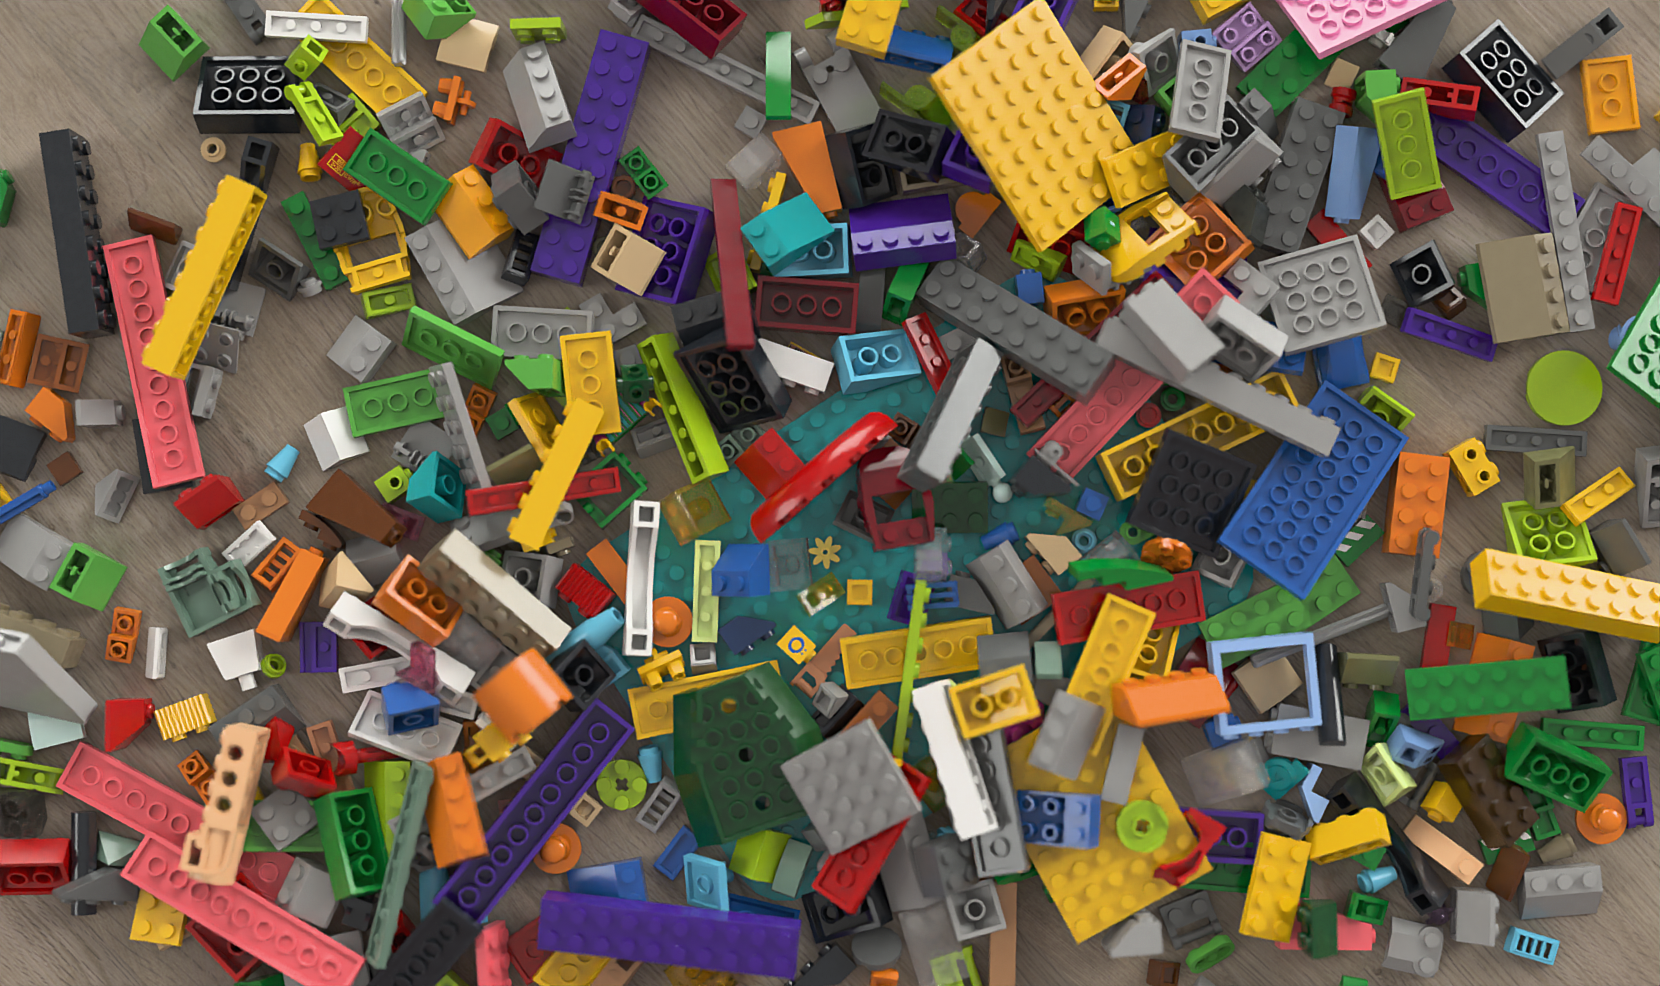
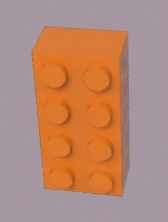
M1408 452L1399 453L1390 470L1384 523L1385 533L1383 534L1381 553L1415 557L1418 533L1420 529L1427 527L1437 531L1440 535V541L1434 545L1433 555H1435L1436 559H1439L1450 467L1449 457Z

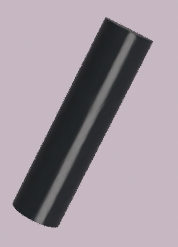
M1331 643L1317 644L1314 646L1322 718V725H1317L1319 746H1345L1347 741L1337 646Z
M85 810L71 812V882L97 871L96 812ZM76 900L75 904H71V915L73 916L96 915L97 905L88 904L86 900Z

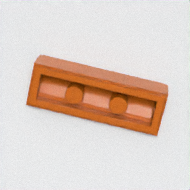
M14 309L10 310L0 351V384L22 389L25 387L41 322L40 315Z

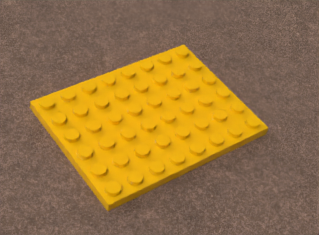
M1033 0L928 78L1037 252L1044 251L1112 197L1100 160L1133 146L1105 98L1095 88L1096 83L1045 0Z
M1113 715L1097 756L1095 757L1087 753L1076 781L1028 763V757L1041 727L1008 744L1007 750L1016 798L1017 790L1077 792L1101 795L1118 723L1134 727L1133 724ZM1143 742L1141 743L1127 804L1135 800H1148L1158 805L1165 812L1169 825L1166 839L1159 848L1151 852H1137L1127 848L1120 841L1116 832V817L1125 805L1102 799L1100 806L1099 847L1081 849L1025 843L1029 857L1077 944L1176 890V887L1171 886L1164 879L1152 878L1154 869L1185 858L1198 843ZM1138 820V825L1135 827L1136 831L1141 830L1145 833L1147 831L1146 826L1149 824L1148 821ZM1204 856L1198 871L1189 876L1183 885L1213 869L1206 856Z

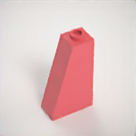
M1297 910L1289 943L1275 941V946L1280 950H1302V948L1298 947L1297 934L1301 932V922L1297 920ZM1337 912L1338 950H1372V943H1375L1376 933L1375 929L1372 928V924L1350 919L1344 914Z

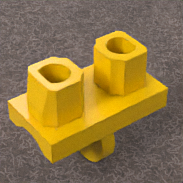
M653 647L652 656L644 660L646 665L637 668L643 685H647L652 692L662 689L664 684L661 677L667 674L671 675L673 682L686 677L684 671L685 664L679 649L669 654L667 649L657 653L655 647Z

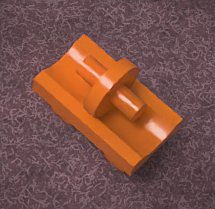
M454 75L453 79L440 78L438 92L449 95L448 102L435 101L432 110L434 116L444 119L447 124L453 126L456 123L459 106H461L459 111L461 116H466L468 108H476V103L470 100L472 92L464 90L465 82L462 81V77Z

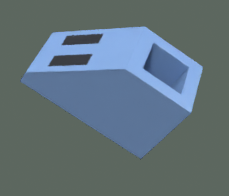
M1399 723L1386 743L1393 761L1415 769L1432 762L1445 742L1443 739Z

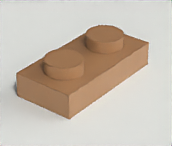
M273 481L233 508L232 511L244 529L248 530L256 521L260 520L262 522L290 502L277 482Z

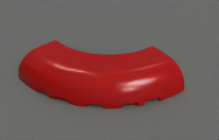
M870 412L864 415L798 470L751 515L750 524L758 541L762 544L875 445L882 441L898 426L895 421L880 412Z

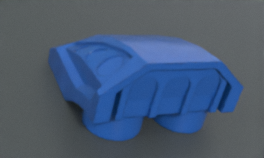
M1362 335L1312 349L1314 372L1318 388L1325 380L1338 389L1370 383L1363 351Z

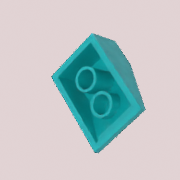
M807 192L759 214L740 228L747 241L773 276L835 233L833 227Z

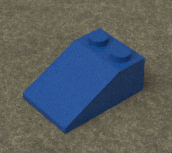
M642 856L574 868L567 871L570 893L649 902Z

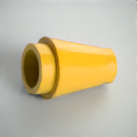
M303 143L300 145L297 174L300 176L301 181L304 182L318 181L323 173L322 168L317 164L319 157L313 143Z

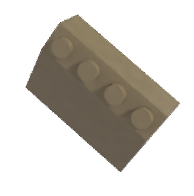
M1552 233L1533 234L1475 244L1493 344L1543 338L1570 332Z

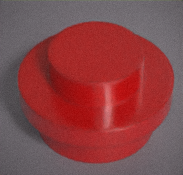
M1144 403L1136 411V420L1142 427L1152 428L1160 422L1161 411L1153 403Z

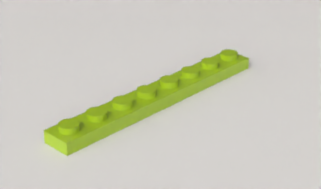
M915 579L892 754L901 758V760L903 752L908 753L910 738L905 736L906 729L912 727L913 713L909 712L910 703H913L914 698L912 691L917 689L912 688L913 678L919 677L920 663H916L917 653H922L924 638H919L920 628H925L927 613H923L924 603H929L930 588L926 587V580Z

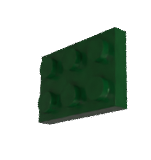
M987 481L945 482L938 484L934 489L930 488L934 500L935 533H988ZM911 490L912 519L925 517L922 493L918 490Z

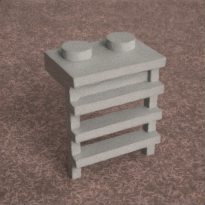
M1081 240L1072 243V273L1102 296L1106 295L1107 290L1110 288L1118 290L1119 284L1122 283L1111 281V262ZM1152 266L1144 269V273L1151 271ZM1144 275L1138 277V279L1144 278ZM1128 281V282H1124V283L1127 284V285H1129V284L1132 283V281Z
M192 363L185 378L187 391L193 369L200 370L191 404L192 414L211 419L224 371Z

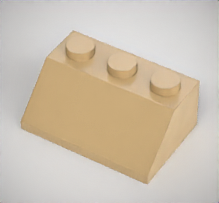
M1103 25L1082 53L1080 59L1095 81L1125 57L1133 44L1124 32Z

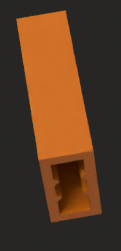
M821 121L772 132L773 141L802 192H807L827 220L837 218L838 213L842 212V206Z
M310 546L309 549H300L257 627V633L277 642L292 640L321 579V575L330 560L323 556L324 551Z

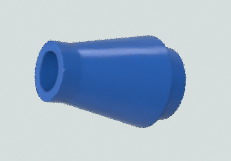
M1005 521L986 535L980 537L986 551L993 549L1007 539L1011 545H1015V542L1020 540L1013 521L1009 523Z

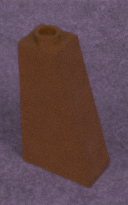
M339 468L306 505V508L311 512L389 548L399 543L403 538V534L408 530L352 476Z

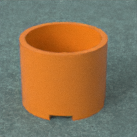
M532 648L489 680L472 698L507 742L513 746L521 740L519 734L523 737L533 731L562 707L560 701L563 703L568 702L573 698V695L538 651Z

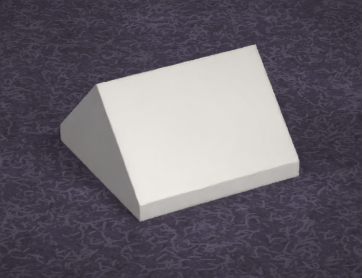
M346 406L321 413L304 424L323 471L370 452L364 436L353 438Z

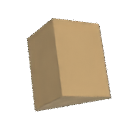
M343 551L337 554L321 575L319 607L332 609L344 591L357 597L364 603L374 591L373 587Z

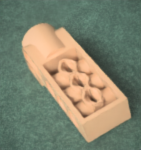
M242 722L227 725V729H223L220 737V744H223L221 754L217 755L214 763V769L217 770L215 780L211 781L208 795H211L209 806L206 805L202 820L205 823H201L199 830L187 834L180 869L189 871V878L212 884H234L271 729ZM239 748L242 749V756L240 755ZM234 774L237 777V781L234 780Z

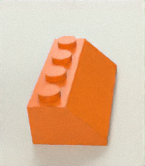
M1477 632L1469 664L1532 659L1535 646ZM1518 712L1455 717L1452 730L1470 735L1489 734L1492 741L1507 744L1513 734Z
M1192 668L1191 672L1186 673L1171 671L1168 672L1167 676L1147 675L1142 680L1126 678L1122 680V683L1112 684L1113 714L1136 727L1230 712V705L1217 676L1207 672L1205 668Z
M457 752L425 763L434 769L433 782L429 786L427 807L424 813L437 868L442 869L488 856V848L466 758L461 752Z

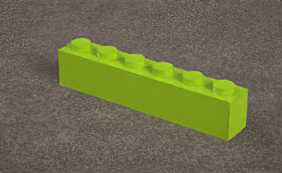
M674 333L652 335L639 343L637 348L643 363H646L648 375L653 376L654 390L659 402L662 404V410L692 484L711 481L728 472V466L705 409L673 356V353L680 349Z

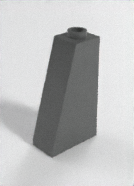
M1452 0L1444 1L1417 14L1373 63V66L1378 70L1396 69V77L1400 78V89L1403 77L1425 78L1455 13L1456 7L1452 5Z

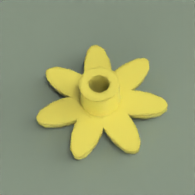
M831 536L826 539L825 543L821 539L816 538L815 542L818 548H810L808 550L809 553L817 555L813 560L814 565L823 560L824 567L828 569L830 560L840 561L839 557L834 553L839 551L841 546H831ZM823 550H827L828 553L824 555Z

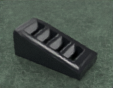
M519 228L516 229L501 279L525 286L531 275L530 269L540 236L531 232L524 235ZM519 240L531 243L532 247L519 243ZM518 249L520 251L526 252L529 254V256L521 254L516 251ZM514 259L526 263V265L516 263Z

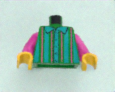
M618 393L622 432L593 435L596 449L600 455L605 457L603 451L606 448H610L614 452L615 448L613 445L650 414L654 417L653 407L658 405L662 408V404L650 396L647 402L637 404L624 403L622 393Z

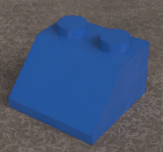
M728 544L711 570L712 596L755 597L770 595L769 544Z
M392 682L386 685V687H382L381 709L388 736L439 725V699L408 682Z

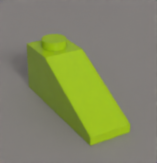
M0 756V784L63 795V790L56 787V784L65 769Z

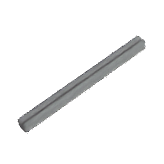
M1381 604L1311 631L1313 633L1314 646L1387 618L1390 615L1388 607L1385 604ZM1299 644L1267 648L1252 654L1250 661L1254 668H1258L1302 651L1303 646Z

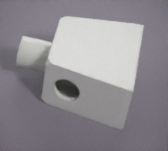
M256 629L207 644L226 681L238 678L242 691L257 687L253 673L262 670L261 661L264 655L261 634L257 633Z

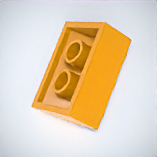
M474 164L447 179L453 185L435 212L468 259L479 255L510 237L514 228L507 219L508 215L504 210L499 211L492 201L494 195L491 188Z

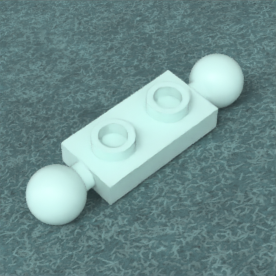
M979 433L972 437L969 434L965 440H962L963 443L960 447L975 462L970 467L979 481H987L988 487L992 485V495L996 501L1000 503L1009 501L1013 494L1011 487L1007 483L1000 481L1006 475Z

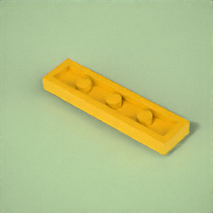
M777 172L775 178H770L767 192L771 194L769 201L763 202L761 213L781 204L788 179L787 174ZM750 249L747 264H750L751 272L759 274L763 261L755 250Z

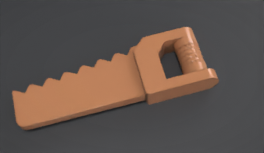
M843 624L789 684L792 686L796 685L811 699L818 691L820 684L825 683L828 677L827 672L831 671V666L836 665L835 660L840 659L839 654L842 653L839 638L851 637L857 633L847 624ZM806 671L816 679V686L814 688L801 677Z

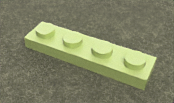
M695 540L692 642H718L719 596H712L711 570L721 556V541Z

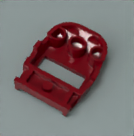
M902 446L874 449L866 453L857 465L858 509L861 510L866 532L871 533L875 544L872 547L873 552L932 543L935 540L934 500L931 489L922 493L925 517L878 525L876 523L872 497L917 490L897 478L910 449Z

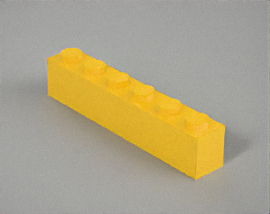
M577 397L573 402L568 401L562 413L566 418L562 425L557 424L551 436L555 441L551 449L545 448L540 459L544 464L540 472L534 471L529 482L533 487L529 495L523 494L518 508L522 510L518 518L512 517L506 530L511 532L508 538L536 551L540 548L604 414V410Z

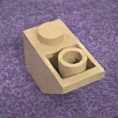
M1033 533L1024 536L1027 540L1024 545L1032 554L1038 553L1043 559L1041 565L1050 575L1054 572L1056 576H1059L1068 568V562L1077 561L1082 557L1066 536Z

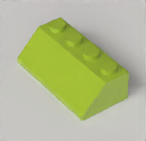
M390 759L364 763L365 788H373L388 857H390L395 835L387 821L400 815L413 762L409 759Z

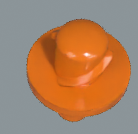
M1157 536L1156 539L1149 540L1143 545L1140 560L1163 566L1168 572L1173 574L1191 567L1193 554L1191 549L1184 543L1175 539Z
M661 597L652 602V642L661 647H674L683 643L689 637L692 631L693 615L686 603L675 597Z
M1599 793L1585 813L1576 810V829L1580 835L1590 842L1596 844L1614 842L1625 831L1627 825L1626 810L1616 797Z
M560 823L533 857V861L541 870L551 874H560L570 870L578 862L582 853L579 835L569 825Z

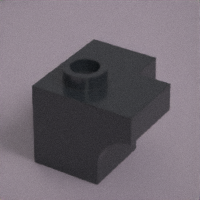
M375 894L340 901L345 909L342 924L365 932L371 928L379 903V898L375 897Z

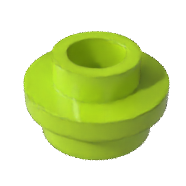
M279 654L266 655L261 661L262 672L269 678H279L286 670L285 659Z

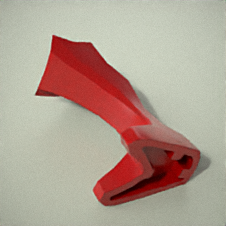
M1191 807L1189 811L1185 810L1183 816L1198 833L1199 842L1185 858L1158 866L1154 869L1152 877L1164 879L1177 889L1183 886L1189 876L1198 871L1204 856L1226 829L1225 826Z

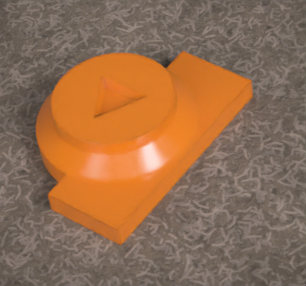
M967 192L963 194L955 205V214L961 223L958 229L973 239L1002 201L991 193L982 195L978 192Z

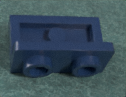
M1129 104L1130 108L1125 121L1124 131L1133 145L1162 133V128L1166 124L1164 110L1156 105Z

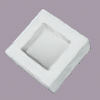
M1377 214L1358 233L1376 250L1395 231Z

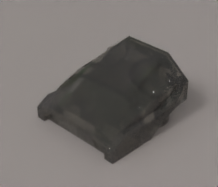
M0 787V836L18 839L23 837L37 838L43 833L48 818L44 795L36 789Z

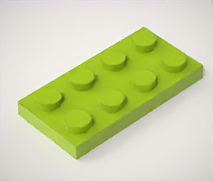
M1419 88L1372 100L1389 198L1394 200L1442 188L1424 89Z

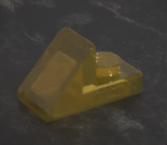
M1050 496L1046 497L1041 505L1046 508L1045 513L1057 520L1059 516L1063 518L1054 533L1055 536L1091 526L1093 522Z
M830 572L797 594L796 598L808 616L811 617L846 592L835 575Z

